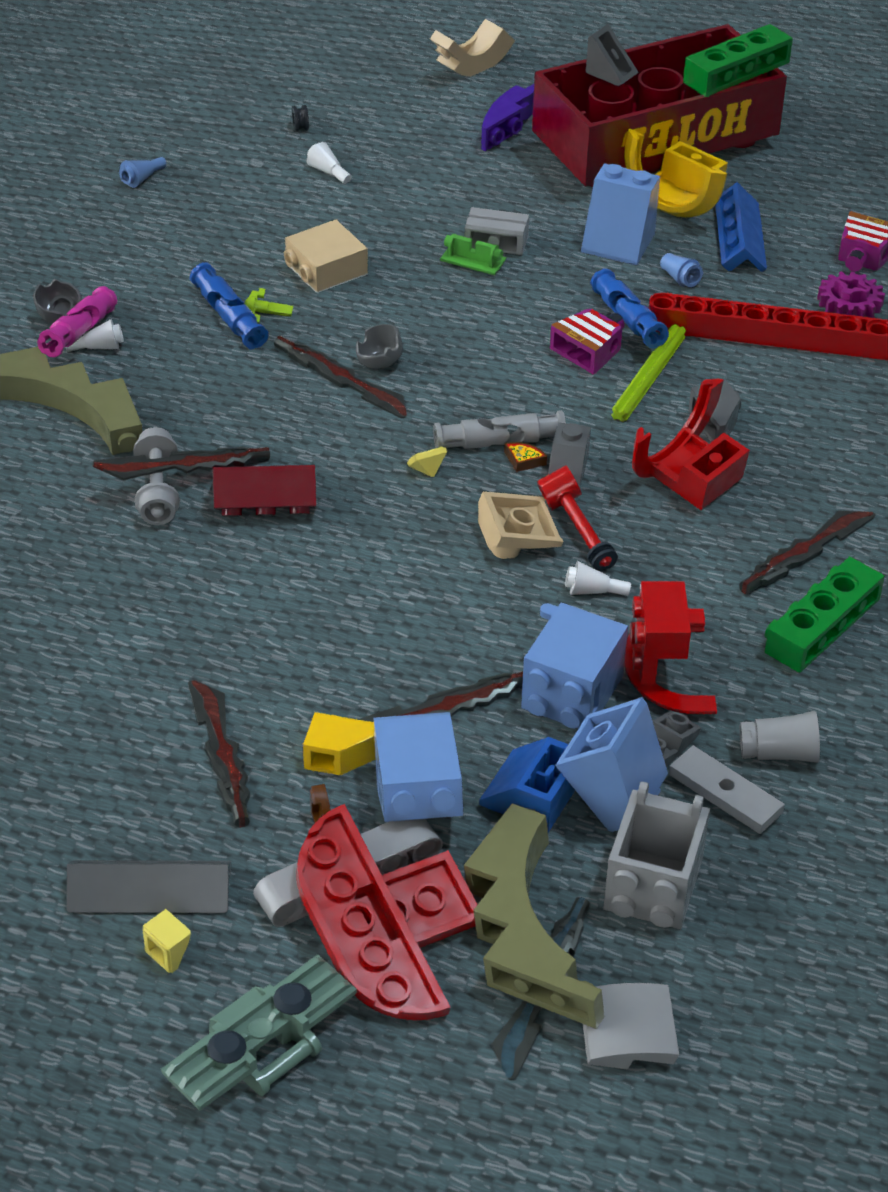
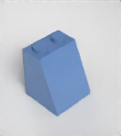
M604 163L594 179L581 252L637 265L655 235L660 176L650 174L647 171L623 168L617 164L609 165Z
M643 697L588 714L555 765L610 832L619 830L632 790L638 791L642 781L649 783V794L658 795L661 790L660 786L668 774L650 711Z
M450 712L373 718L377 791L384 821L463 816L462 778Z

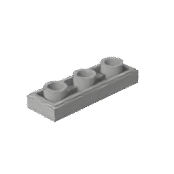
M694 745L669 767L670 776L759 834L770 826L784 811L785 804Z

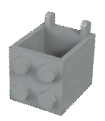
M641 781L638 791L632 790L608 859L603 909L611 911L620 917L631 916L650 921L659 927L682 929L703 860L710 808L703 807L704 797L695 795L693 804L649 794V783Z

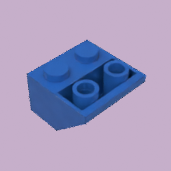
M547 737L513 749L480 798L479 805L504 814L511 804L535 810L546 815L549 832L575 791L555 766L568 744Z

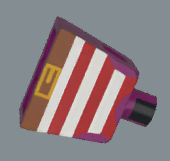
M850 211L842 234L838 260L845 262L846 267L854 272L859 271L862 267L878 271L888 261V221Z
M593 309L583 310L551 325L550 349L594 375L620 351L622 329L625 326L624 320L617 313L606 317Z

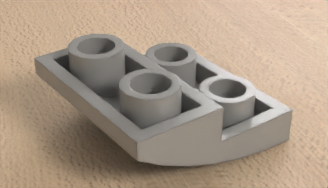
M620 983L596 986L602 989L604 1019L597 1029L583 1024L588 1065L628 1069L633 1060L666 1064L675 1063L679 1056V1049L668 985Z

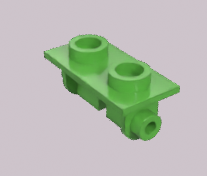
M454 233L451 236L447 235L445 237L444 246L448 247V249L440 258V261L495 275L506 261V257L503 256V249H499L498 245L477 241L474 249L472 248L471 238Z

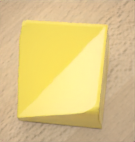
M165 909L143 925L145 952L168 973H173L180 965L190 941L191 932Z

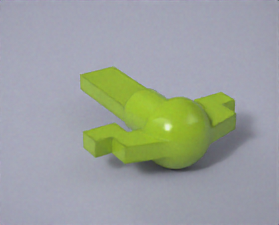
M259 288V291L253 290L244 302L256 316L258 324L261 315L255 314V312L292 316L293 306L258 300V298L264 299V288Z

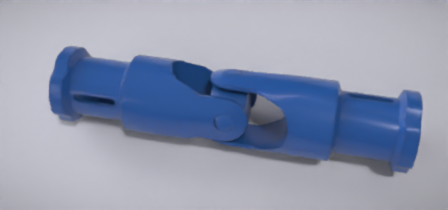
M203 262L198 264L190 273V281L197 288L201 289L203 297L217 311L233 333L241 336L243 344L250 350L261 347L266 343L269 337L268 330L262 324L257 323L254 313L236 295L224 278L217 276L216 270L209 263Z
M602 269L592 276L590 281L592 290L602 296L604 303L623 318L625 324L634 334L642 336L643 343L647 347L655 349L667 341L669 336L667 326L662 322H658L656 315L647 306L640 304L641 301L622 281L616 280L613 271Z

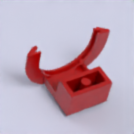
M705 379L701 382L696 404L687 422L675 438L661 451L648 457L652 434L649 432L644 436V428L642 427L637 430L632 458L634 473L641 478L655 477L700 510L743 478L750 452L749 449L726 433L721 434L711 443H707L699 437L717 406L724 382L723 379Z
M641 581L639 596H633L632 603L633 618H637V622L630 623V634L627 637L624 668L629 680L645 698L665 709L686 714H717L715 695H684L669 691L656 684L658 659H688L691 632H704V609L688 608L685 581Z

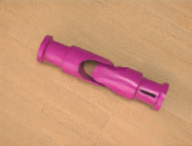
M100 286L93 291L91 296L83 298L68 311V316H62L50 326V329L40 333L37 340L40 351L49 357L61 355L65 347L73 345L84 333L98 324L106 316V313H110L115 309L118 301L114 291L105 286Z

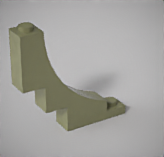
M39 347L0 354V400L38 403L64 411L82 420L94 429L105 441L112 455L133 451L134 445L143 430L142 423L123 378L91 384L82 362L50 368L46 354L42 353Z
M511 804L464 864L466 884L472 894L482 898L473 910L477 938L493 944L483 958L487 986L597 1029L604 1019L602 989L595 987L587 981L578 980L576 959L564 951L548 935L538 921L529 900L533 872L540 856L549 844L546 815L532 809Z

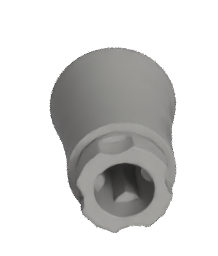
M816 711L785 717L755 719L754 722H740V748L743 759L757 757V760H799L819 763L820 736Z

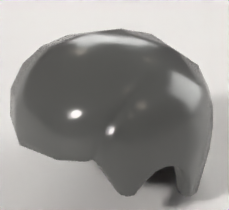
M53 279L46 286H42L39 283L32 295L37 313L46 322L51 324L62 316H68L67 312L82 300L80 291L74 285L68 282H59L57 279Z
M379 324L365 330L364 341L362 343L356 342V353L359 363L374 370L391 367L398 361L403 352L399 328L392 324Z

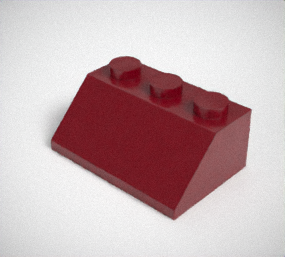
M315 465L213 467L214 509L222 510V516H242V509H256V515H276L277 508H289L290 514H310V508L316 507Z

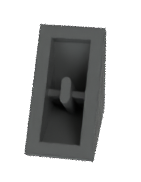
M607 24L588 37L586 73L620 86L636 75L638 71L613 30Z

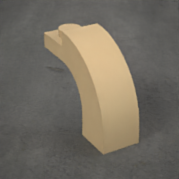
M487 19L483 21L473 37L461 45H458L454 40L436 30L430 38L438 46L435 50L440 54L437 61L463 76H473L495 66L515 42L503 28Z

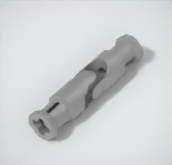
M560 410L552 415L537 416L536 413L495 417L493 419L461 420L460 424L442 426L440 423H434L435 448L462 446L464 449H473L491 445H505V443L538 442L540 438L555 437L558 422L566 423L565 415ZM507 425H515L518 428L515 432L509 434Z

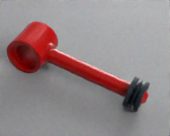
M567 465L536 481L551 510L553 511L561 506L569 515L590 549L587 559L595 570L601 571L614 566L618 560L616 551L610 543L600 541L574 500L582 495V492Z

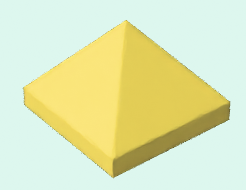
M446 447L417 453L408 460L407 464L413 469L434 477L447 453Z

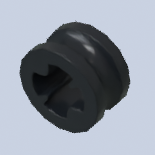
M302 105L301 108L292 106V122L295 131H298L301 127L309 130V116L306 105Z

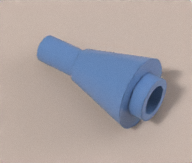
M163 157L151 161L125 160L120 164V179L123 183L136 188L154 171L165 168L166 160Z

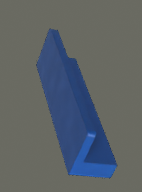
M736 182L722 193L720 200L715 205L721 264L727 271H731L748 259L763 272L767 269L759 203Z

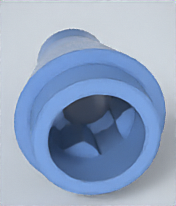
M672 253L665 254L661 259V268L667 271L681 287H694L700 282L703 270L697 260L676 256Z

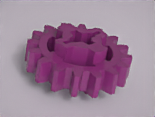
M851 271L850 275H845L843 272H839L838 277L830 274L828 275V280L822 279L817 300H819V307H826L825 312L874 318L875 313L880 314L885 293H883V286L876 285V279L867 280L866 274L858 275Z

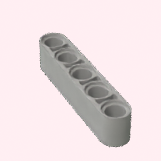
M426 819L390 821L361 834L381 875L437 855L443 845L441 838ZM297 862L262 878L254 888V897L276 927H283L308 915L297 887Z

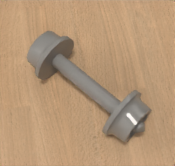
M158 427L144 430L133 449L134 456L145 455L146 459L169 457L171 452H178L177 444L172 439L170 433ZM171 464L142 465V466H144V467H146V468H151V467L166 466V465H171ZM162 471L150 474V483L142 486L136 492L134 503L145 522L151 525H164L174 518L175 512L180 505V497L174 487L163 483Z

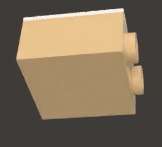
M337 220L285 237L286 250L284 251V259L286 264L316 293L368 274V248Z

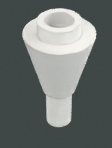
M321 142L309 149L307 153V164L309 166L334 175L343 184L351 180L352 176L341 167L327 143Z
M112 319L84 333V336H81L73 345L66 347L67 352L83 348L119 349V343L124 342L120 324L114 325Z
M577 561L575 567H568L565 587L571 588L570 595L611 592L628 596L631 582L609 578L608 575Z

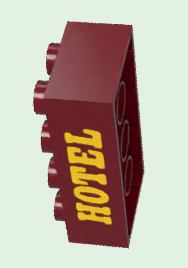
M726 24L625 49L638 73L620 86L586 73L587 59L536 71L534 78L532 131L585 187H593L594 179L604 163L609 165L617 164L627 168L625 163V144L628 129L644 135L641 149V165L643 171L649 173L657 172L661 168L665 150L679 141L709 154L731 147H751L757 140L779 135L787 75L779 68H776L708 97H704L684 84L685 57L740 36L734 28Z

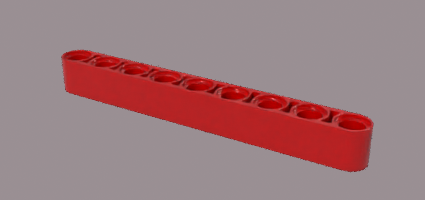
M656 293L649 299L648 308L656 315L657 321L664 323L668 330L675 324L679 327L683 326L686 330L685 336L888 360L887 319L671 293Z

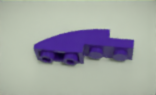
M534 84L525 89L515 85L491 105L482 124V150L487 151L522 130L523 120L533 115Z

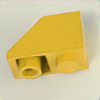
M315 712L303 743L304 769L343 775L376 760L374 722Z

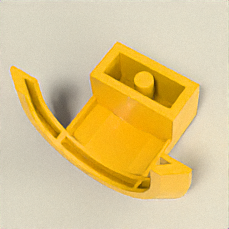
M628 129L625 144L626 167L631 170L643 171L641 149L644 135L632 129ZM682 141L665 150L661 171L655 174L660 176L657 209L670 215L688 218L708 212L717 204L722 196L727 177L726 169L728 162Z

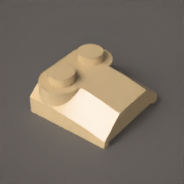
M482 492L478 502V523L487 546L496 557L501 559L515 558L521 549L562 546L564 541L559 536L545 504L544 497Z

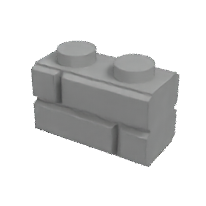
M471 207L465 224V237L472 239V248L475 249L477 241L498 245L499 249H503V253L523 255L529 234V214Z

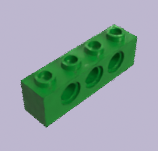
M768 24L685 57L683 83L704 97H708L790 63L793 37Z
M850 556L839 566H833L825 579L819 584H813L807 595L799 602L794 601L779 620L774 619L768 625L764 635L767 639L764 653L801 673L880 600L885 575Z

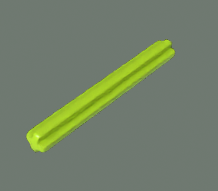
M675 324L669 328L667 341L654 349L613 406V413L611 414L613 419H619L621 422H624L629 418L685 339L684 333L686 330L683 326L679 327Z

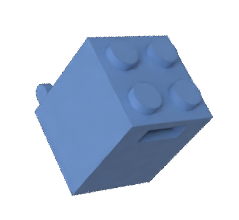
M562 602L559 606L546 603L540 607V616L549 621L524 657L521 708L528 710L533 715L544 716L561 722L568 728L579 729L588 714L603 710L623 677L628 625Z

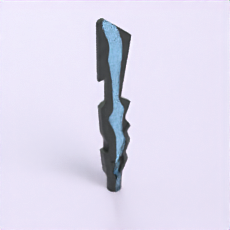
M577 897L567 915L554 923V933L550 935L568 954L575 955L583 932L584 917L590 907V902L583 897ZM527 1001L522 1002L491 1043L509 1080L517 1078L542 1028L541 1024L535 1023L542 1007Z

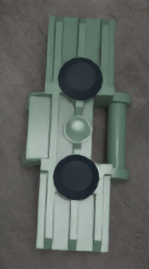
M317 954L274 987L271 984L264 989L255 986L212 1017L209 1023V1034L161 1068V1073L199 1111L242 1080L258 1095L263 1096L270 1091V1085L309 1055L314 1057L322 1051L320 1041L310 1029L357 994V989ZM275 1037L282 1045L287 1044L291 1040L296 1042L293 1047L261 1071L257 1069L256 1052Z

